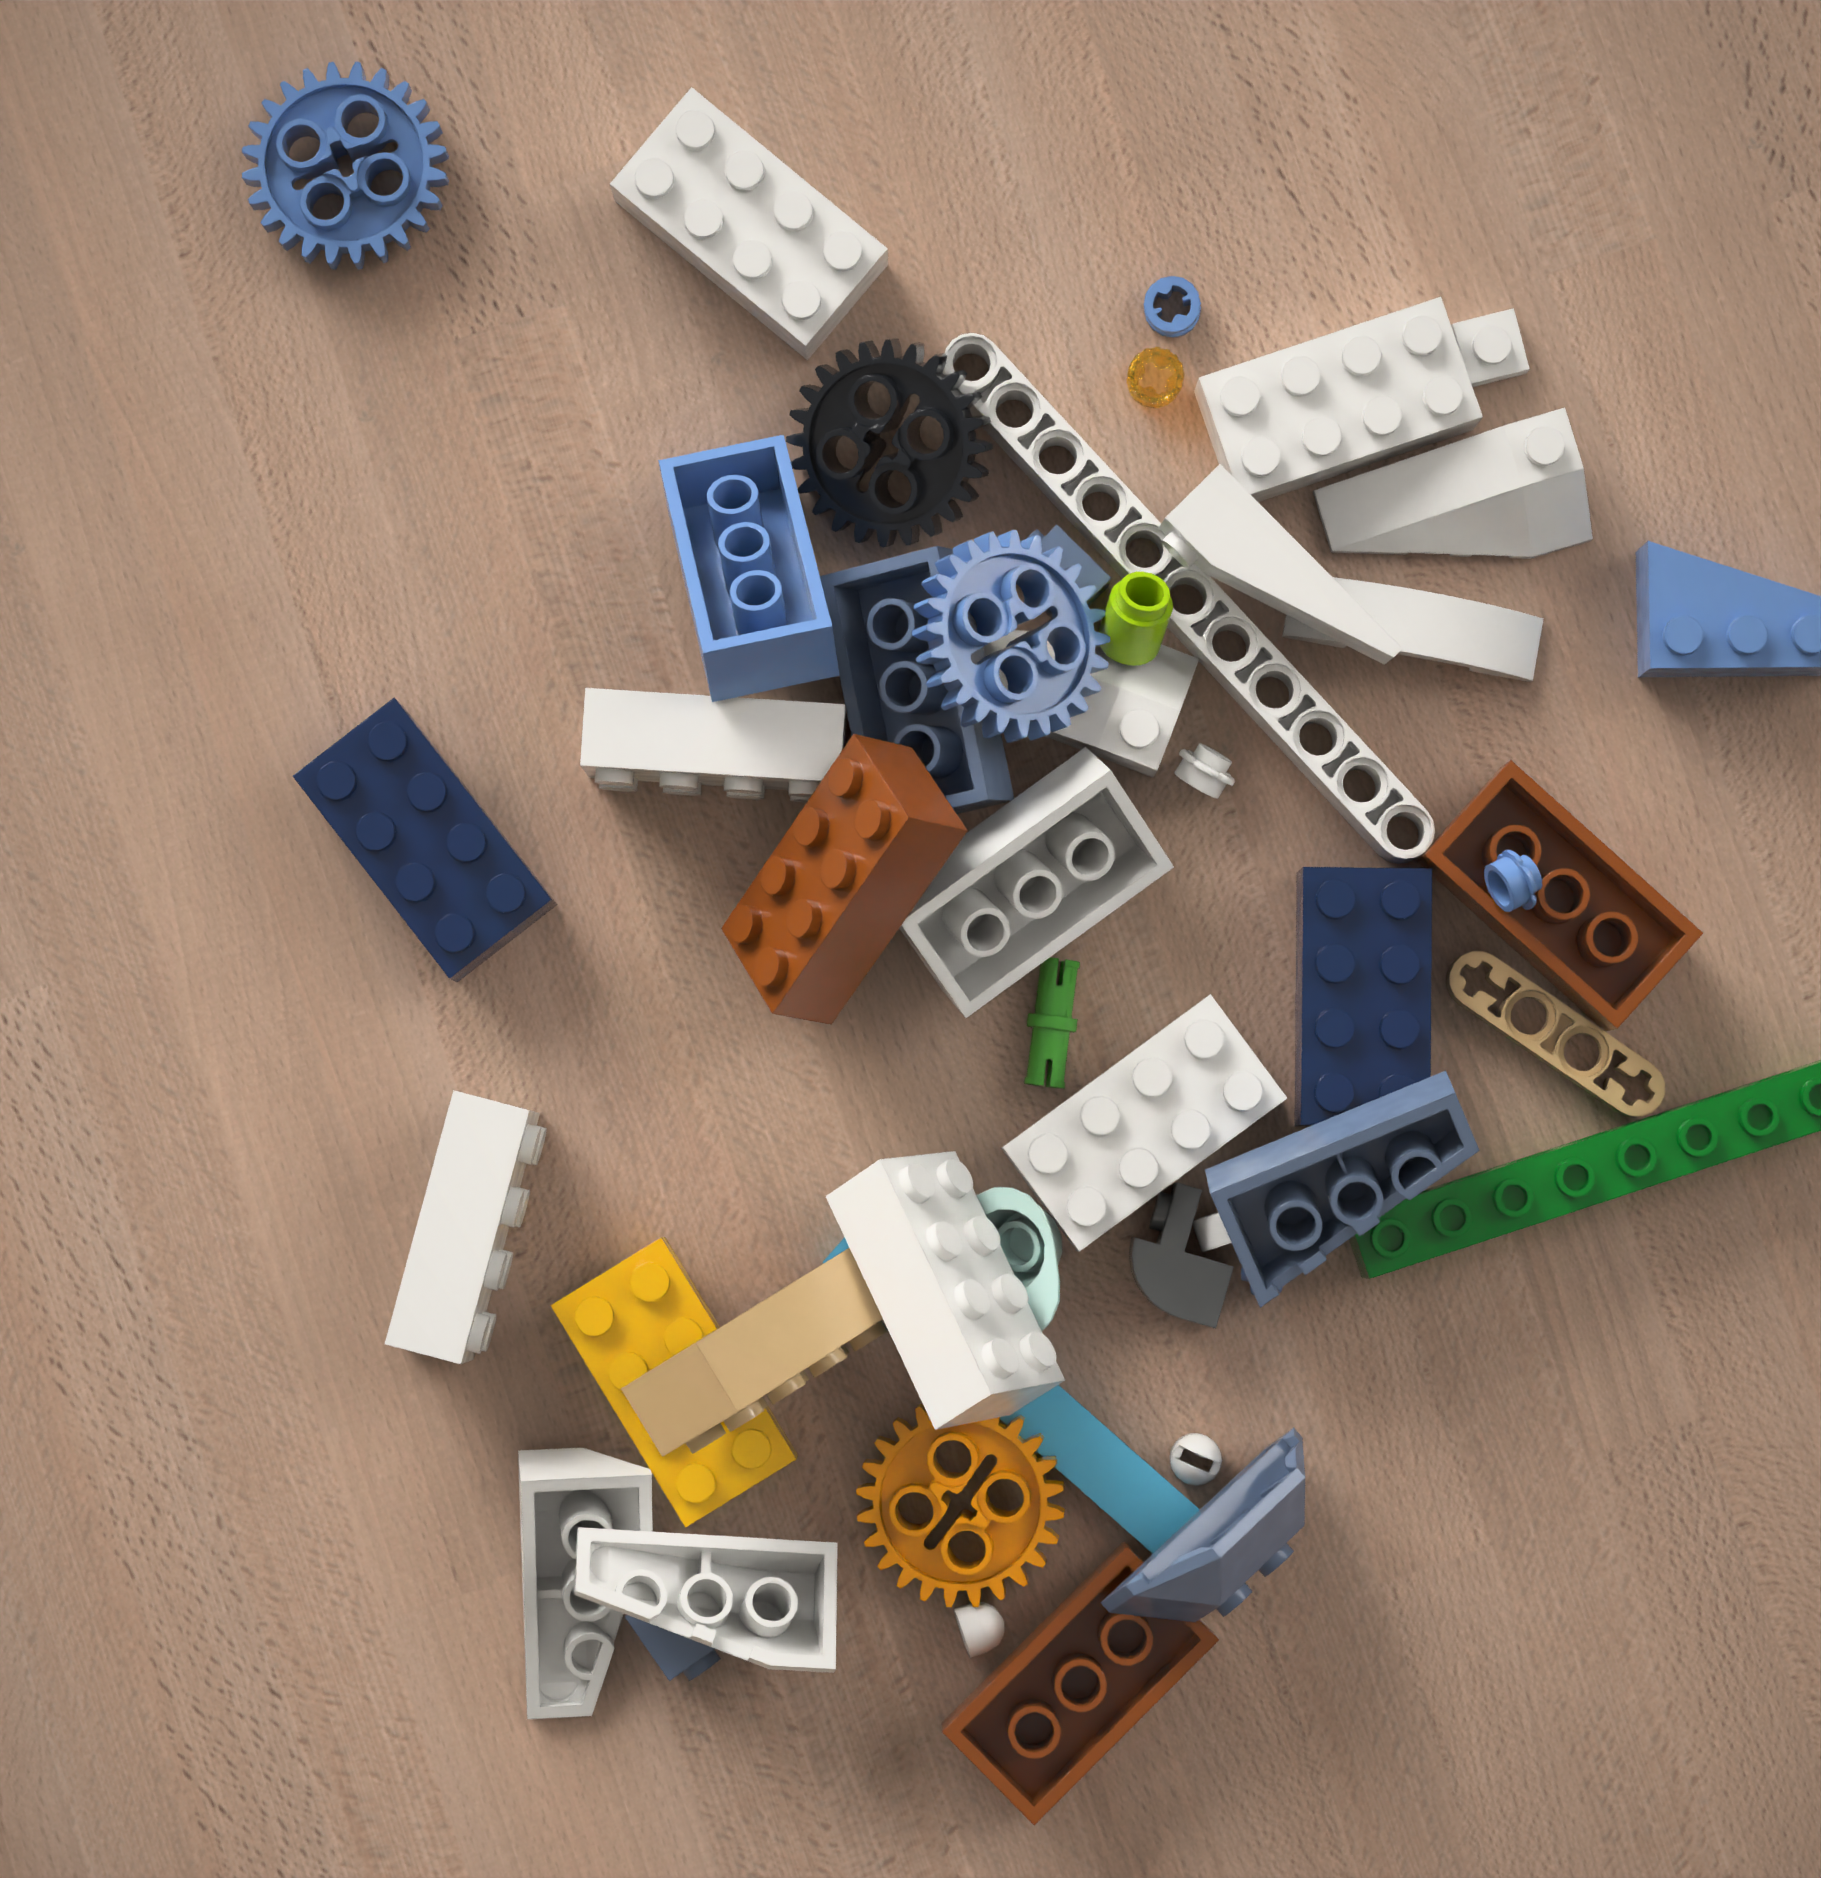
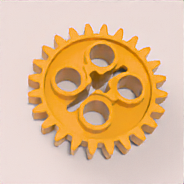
M921 1403L915 1408L918 1425L912 1427L908 1422L897 1417L893 1421V1427L899 1440L895 1442L889 1438L879 1436L874 1444L878 1450L886 1457L884 1461L866 1459L862 1465V1468L867 1473L876 1478L875 1483L861 1484L856 1489L857 1495L873 1501V1506L865 1508L857 1514V1521L876 1523L877 1528L865 1539L864 1545L865 1547L885 1546L887 1551L877 1567L883 1570L896 1563L903 1569L896 1585L900 1589L909 1584L914 1578L922 1581L920 1589V1600L922 1601L928 1599L935 1587L944 1589L946 1607L950 1608L955 1602L958 1591L965 1590L973 1607H979L982 1588L989 1586L999 1600L1005 1599L1006 1585L1004 1579L1009 1576L1019 1585L1026 1586L1029 1578L1023 1566L1025 1561L1041 1568L1047 1562L1045 1555L1037 1547L1038 1542L1057 1544L1059 1540V1534L1046 1526L1045 1522L1064 1518L1065 1509L1059 1505L1049 1503L1048 1497L1064 1491L1065 1486L1063 1481L1046 1480L1044 1475L1057 1464L1058 1460L1056 1456L1036 1457L1034 1452L1039 1448L1044 1439L1041 1433L1025 1440L1019 1436L1025 1419L1022 1415L1014 1418L1007 1426L999 1422L1000 1417L935 1430L924 1405ZM949 1440L963 1443L970 1451L971 1465L961 1472H949L943 1469L936 1457L937 1447ZM990 1454L994 1455L997 1458L996 1465L978 1486L971 1500V1505L976 1511L974 1513L967 1509L960 1511L934 1548L926 1547L925 1539L942 1519L950 1505L951 1498L945 1492L950 1490L955 1494L960 1493L984 1458ZM1010 1479L1021 1487L1024 1501L1016 1509L1010 1511L1001 1510L990 1502L988 1487L994 1481ZM911 1492L925 1495L932 1503L933 1517L921 1524L907 1521L900 1513L899 1499ZM972 1531L983 1539L986 1547L985 1555L979 1560L964 1562L953 1554L950 1547V1539L956 1533Z

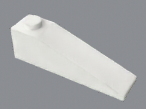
M1565 408L1504 425L1313 491L1330 550L1335 553L1397 555L1425 553L1450 554V556L1460 557L1488 555L1531 559L1589 542L1593 539L1584 467Z

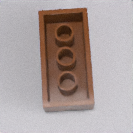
M853 734L722 926L723 933L772 1014L832 1025L968 830L912 747Z
M1512 760L1498 769L1432 842L1427 851L1416 860L1423 868L1432 869V876L1605 1032L1618 1029L1703 934L1700 929ZM1505 850H1512L1519 856L1527 855L1534 861L1541 874L1542 888L1534 894L1537 902L1530 910H1525L1521 906L1511 912H1505L1495 903L1487 889L1484 879L1485 866L1496 861L1497 856Z
M1124 1541L941 1723L942 1733L1034 1826L1219 1641L1216 1634L1201 1619L1196 1622L1109 1613L1101 1602L1144 1562Z

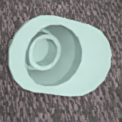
M993 1187L977 1194V1198L987 1218L998 1230L1002 1250L1014 1275L1024 1285L1028 1294V1304L1041 1331H1043L1053 1320L1060 1302L1058 1265L1062 1255V1235L1055 1220L1030 1195L1013 1187Z

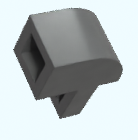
M1174 1183L1171 1194L1164 1192L1158 1194L1149 1228L1160 1231L1157 1242L1153 1243L1131 1237L1129 1248L1131 1272L1141 1293L1158 1309L1175 1317L1216 1329L1234 1266L1185 1252L1202 1190L1181 1183Z

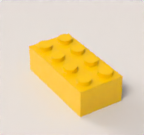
M666 1237L659 1238L550 1305L685 1528L797 1459L798 1454L769 1406L761 1414L731 1432L724 1421H722L721 1425L726 1434L693 1454L685 1443L662 1457L621 1390L622 1387L720 1328Z

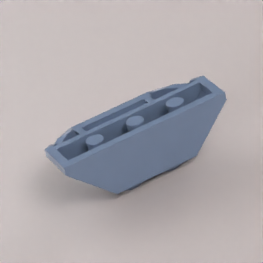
M1292 1428L1268 1445L1101 1602L1109 1613L1196 1622L1215 1609L1224 1617L1241 1604L1252 1593V1590L1245 1582L1258 1570L1266 1577L1287 1560L1294 1552L1287 1542L1305 1526L1303 1438L1297 1430Z

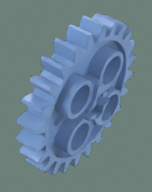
M329 62L326 80L320 82L306 68L303 70L305 88L297 91L289 83L281 82L280 86L286 101L279 105L264 99L261 103L271 118L269 123L250 121L248 125L252 133L261 140V144L242 147V153L245 158L258 164V167L243 172L242 179L248 186L262 187V189L248 198L249 204L253 210L270 209L260 222L267 233L285 226L279 239L283 249L288 251L301 240L303 241L301 255L307 263H311L321 250L325 251L327 263L333 270H336L340 264L343 253L350 254L358 270L363 269L365 251L374 250L377 257L383 263L388 262L386 244L395 241L400 247L408 251L411 246L404 231L411 226L427 233L430 228L420 212L423 208L441 210L443 206L440 199L430 191V187H442L449 184L447 174L433 168V165L449 159L448 151L445 146L429 144L443 134L438 121L421 123L430 111L425 99L415 101L407 106L412 93L409 83L403 81L391 91L388 90L389 75L383 68L374 75L371 82L366 81L365 72L360 62L354 63L349 78H342L335 63ZM371 113L379 117L377 128L369 136L357 138L347 133L350 121L358 114ZM309 136L320 141L319 151L312 159L298 162L289 158L290 148L299 138ZM390 142L398 144V148L394 152L378 153ZM344 155H349L353 161L352 168L354 173L348 177H343L338 170L339 163L337 159ZM393 170L403 175L401 186L393 194L381 196L371 191L372 181L382 171ZM313 179L301 190L293 188L297 180ZM336 194L344 198L343 209L336 217L322 220L313 216L314 205L322 196Z
M1011 530L999 536H996L993 531L975 538L974 541L971 539L953 547V554L937 560L935 566L939 574L923 580L921 584L933 598H928L914 604V610L927 618L928 624L912 631L913 637L928 641L929 645L928 651L916 657L917 663L934 664L936 673L926 683L927 688H936L944 685L948 690L941 708L945 711L958 705L963 706L961 726L965 728L982 721L984 738L988 739L1004 733L1007 743L1024 739L1027 736L1030 741L1050 735V731L1055 732L1070 726L1071 717L1085 713L1089 709L1083 697L1098 693L1102 688L1090 674L1107 669L1109 665L1105 659L1095 654V647L1110 642V636L1096 632L1093 624L1105 617L1106 611L1102 609H1089L1086 602L1097 590L1095 585L1079 589L1075 583L1082 568L1079 563L1063 569L1060 567L1063 552L1060 546L1041 554V536L1034 535L1020 541L1017 530ZM1016 584L1023 592L1024 603L1018 597ZM1047 609L1051 610L1052 619L1045 624L1015 638L1007 644L1006 648L987 655L976 665L971 661V655L975 651L1013 632L1018 627L1017 625L1038 617ZM968 612L975 618L977 632L970 626ZM1047 641L1053 647L1055 660H1053L1048 652ZM999 669L1006 676L1008 690L1001 683Z

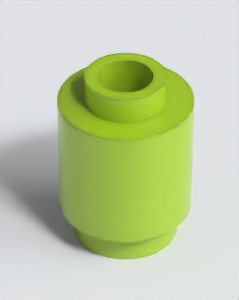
M1133 572L1126 575L1112 588L1105 608L1106 616L1102 618L1098 632L1110 636V642L1100 645V647L1114 661L1136 666L1146 664L1157 656L1173 610L1170 590L1160 577L1148 572Z

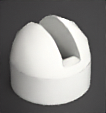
M1199 1433L1184 1435L1174 1443L1170 1451L1171 1469L1186 1484L1194 1486L1204 1485L1212 1481L1220 1471L1222 1464L1220 1449L1206 1435ZM1184 1448L1200 1457L1213 1460L1209 1472L1180 1460Z
M980 1602L979 1607H973L969 1603L954 1608L956 1621L969 1658L987 1653L999 1645L1004 1636L1005 1626L1002 1616L994 1606Z

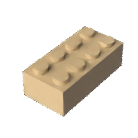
M850 1248L622 1387L621 1390L662 1457L685 1443L693 1454L726 1434L721 1425L722 1421H724L730 1432L761 1414L768 1407L763 1398L764 1395L768 1396L772 1405L806 1384V1381L809 1380L804 1371L806 1368L810 1370L815 1378L847 1358V1355L850 1353L845 1343L848 1341L854 1351H857L888 1330L882 1322L883 1318Z

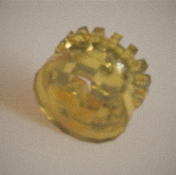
M1155 346V348L1151 349L1146 348L1141 353L1139 352L1135 355L1129 365L1126 383L1130 395L1136 402L1144 407L1160 408L1167 406L1177 398L1183 386L1185 373L1183 371V364L1178 360L1179 358L1176 354L1174 355L1167 348L1161 349ZM1153 362L1158 370L1169 368L1172 372V376L1166 379L1165 382L1166 392L1157 394L1152 386L1143 388L1139 385V380L1145 375L1144 365L1146 363Z

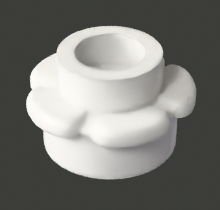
M1202 743L1198 744L1194 752L1186 749L1180 750L1179 755L1183 759L1174 773L1184 782L1216 799L1219 798L1227 784L1234 785L1235 779L1227 772L1232 761Z

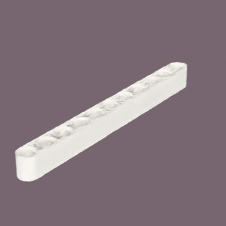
M976 333L962 334L953 339L945 349L944 354L947 355V361L943 370L944 375L948 376L955 372L953 364L964 354L972 353L979 355L988 364L989 371L983 378L976 381L964 380L958 390L962 395L973 392L981 393L982 397L969 409L972 416L990 417L991 422L982 428L1122 579L1133 572H1148L1160 577L1167 584L1170 591L1177 585L1183 584L1191 585L1199 590L1203 598V608L1197 613L1190 615L1181 614L1173 608L1167 628L1194 657L1199 659V662L1380 857L1387 862L1402 864L1408 863L1426 852L1433 842L1435 827L1432 817L1424 806L1209 575L1205 574L1195 563L1189 569L1184 567L1168 552L1162 543V540L1167 535L1159 528L1161 523L991 340L984 335ZM1007 400H1018L1028 406L1032 418L1022 427L1012 428L1000 422L996 410L1000 404ZM1050 446H1061L1070 451L1074 457L1075 465L1064 474L1049 473L1041 465L1039 455ZM1094 492L1107 493L1116 502L1118 512L1109 520H1093L1085 513L1082 501L1086 496ZM1134 539H1149L1158 547L1161 558L1152 567H1137L1126 556L1125 547ZM1228 630L1239 634L1246 645L1245 657L1232 662L1218 657L1213 650L1212 640L1214 635ZM1266 677L1280 679L1285 683L1289 691L1288 704L1282 708L1275 709L1263 705L1256 694L1257 682ZM1312 723L1324 726L1332 737L1330 752L1317 756L1304 750L1299 738L1300 730L1303 726ZM1361 770L1372 777L1376 790L1371 801L1360 803L1353 801L1347 796L1343 788V779L1347 772ZM1401 816L1414 822L1418 829L1419 837L1413 849L1403 850L1391 844L1386 831L1391 818Z

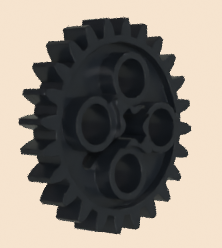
M898 338L885 340L881 356L872 340L859 343V361L848 349L836 352V362L839 371L828 364L817 366L815 371L823 386L819 387L811 384L801 386L799 391L811 405L809 408L791 410L789 414L794 420L804 425L803 432L786 437L787 443L803 447V456L791 461L792 469H807L809 478L798 487L799 494L817 490L821 497L816 502L812 513L818 515L833 509L836 515L831 530L834 532L844 530L851 523H855L854 538L857 543L868 541L875 529L880 547L893 545L897 536V530L906 546L919 542V525L930 537L939 535L943 532L939 514L950 522L960 520L963 514L955 500L959 499L966 502L977 500L979 494L968 483L969 478H982L989 474L987 468L975 462L976 454L992 450L993 444L985 440L976 439L975 430L986 426L991 420L990 417L972 416L969 409L982 397L981 393L973 392L962 395L958 388L966 378L967 373L965 370L956 371L948 376L944 375L943 370L947 361V355L944 353L935 354L927 363L923 362L924 344L920 342L912 343L904 356H902ZM875 381L883 384L890 394L891 404L884 416L876 414L868 403V391ZM912 394L918 395L920 401L915 411L898 428L907 411L910 397ZM926 416L935 418L943 429L944 439L937 450L928 448L920 437V426ZM898 428L892 439V444L899 451L883 456L879 460L871 476L868 490L866 492L862 491L859 487L861 479L875 465L887 445L885 440L880 437V434ZM842 436L850 438L858 449L859 458L852 470L844 467L836 456V446ZM894 470L902 472L911 484V494L905 504L897 502L888 490V480Z

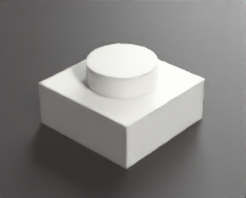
M1514 308L1451 325L1472 387L1523 375L1529 371L1530 368Z

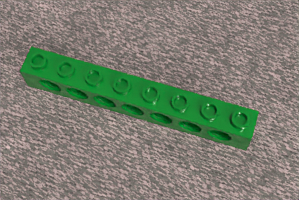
M1821 1060L1426 1189L1411 1200L1406 1198L1379 1218L1380 1223L1363 1235L1359 1236L1356 1234L1349 1239L1361 1277L1371 1279L1819 1132L1821 1131Z

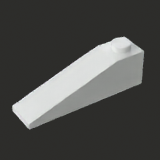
M1221 464L1172 510L1159 526L1167 535L1162 540L1164 547L1184 567L1189 569L1195 563L1205 574L1384 665L1403 649Z
M1014 630L1008 635L985 645V657L1006 648L1010 641L1029 631ZM1047 641L1048 652L1053 660H1055L1053 647ZM1161 644L1157 656L1152 661L1143 665L1132 666L1114 661L1103 652L1100 646L1095 647V654L1109 663L1107 669L1090 674L1102 687L1100 692L1083 697L1089 709L1085 713L1071 717L1070 726L1055 732L1050 731V735L1046 737L1080 750L1086 747L1095 756L1154 777L1178 719L1199 659ZM999 669L1001 683L1008 690L1006 676Z
M586 1448L518 1451L527 1719L592 1716L615 1649L614 1641L624 1613L575 1595L577 1530L580 1527L653 1532L651 1469Z
M578 1527L575 1595L767 1669L835 1672L837 1543Z

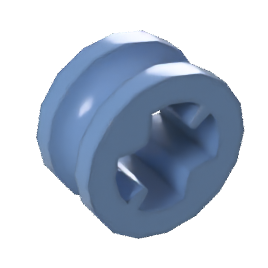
M1176 276L1160 278L1150 286L1145 294L1144 312L1146 321L1160 335L1172 338L1184 336L1193 330L1199 321L1201 311L1199 293L1193 284L1186 279ZM1173 291L1180 292L1184 295L1182 298L1183 306L1191 305L1187 316L1176 314L1172 323L1160 319L1162 308L1154 309L1156 300L1158 298L1168 300Z

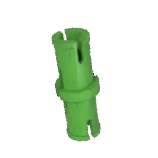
M1048 958L1040 964L1035 1013H1029L1027 1017V1027L1033 1029L1027 1075L1024 1079V1084L1044 1086L1046 1061H1048L1045 1087L1065 1089L1066 1082H1064L1069 1035L1070 1032H1076L1078 1019L1072 1018L1080 962L1067 959L1061 961L1057 985L1056 978L1059 958Z

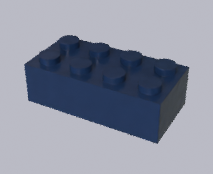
M395 697L293 775L296 782L448 978L455 982H459L558 905L404 706Z
M1302 867L1297 872L1294 1126H1312L1431 1077L1432 869Z

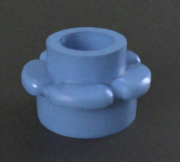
M1505 850L1497 856L1496 861L1485 866L1484 879L1487 889L1495 903L1503 911L1511 912L1521 906L1525 910H1530L1536 905L1537 898L1534 894L1541 890L1542 878L1536 864L1527 855L1519 856L1512 850Z

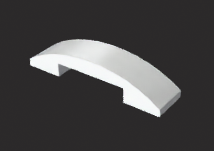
M1333 577L1403 648L1398 653L1399 655L1469 667V671L1527 682L1533 681L1543 618L1443 594ZM1286 615L1282 637L1340 648L1346 647L1343 643Z

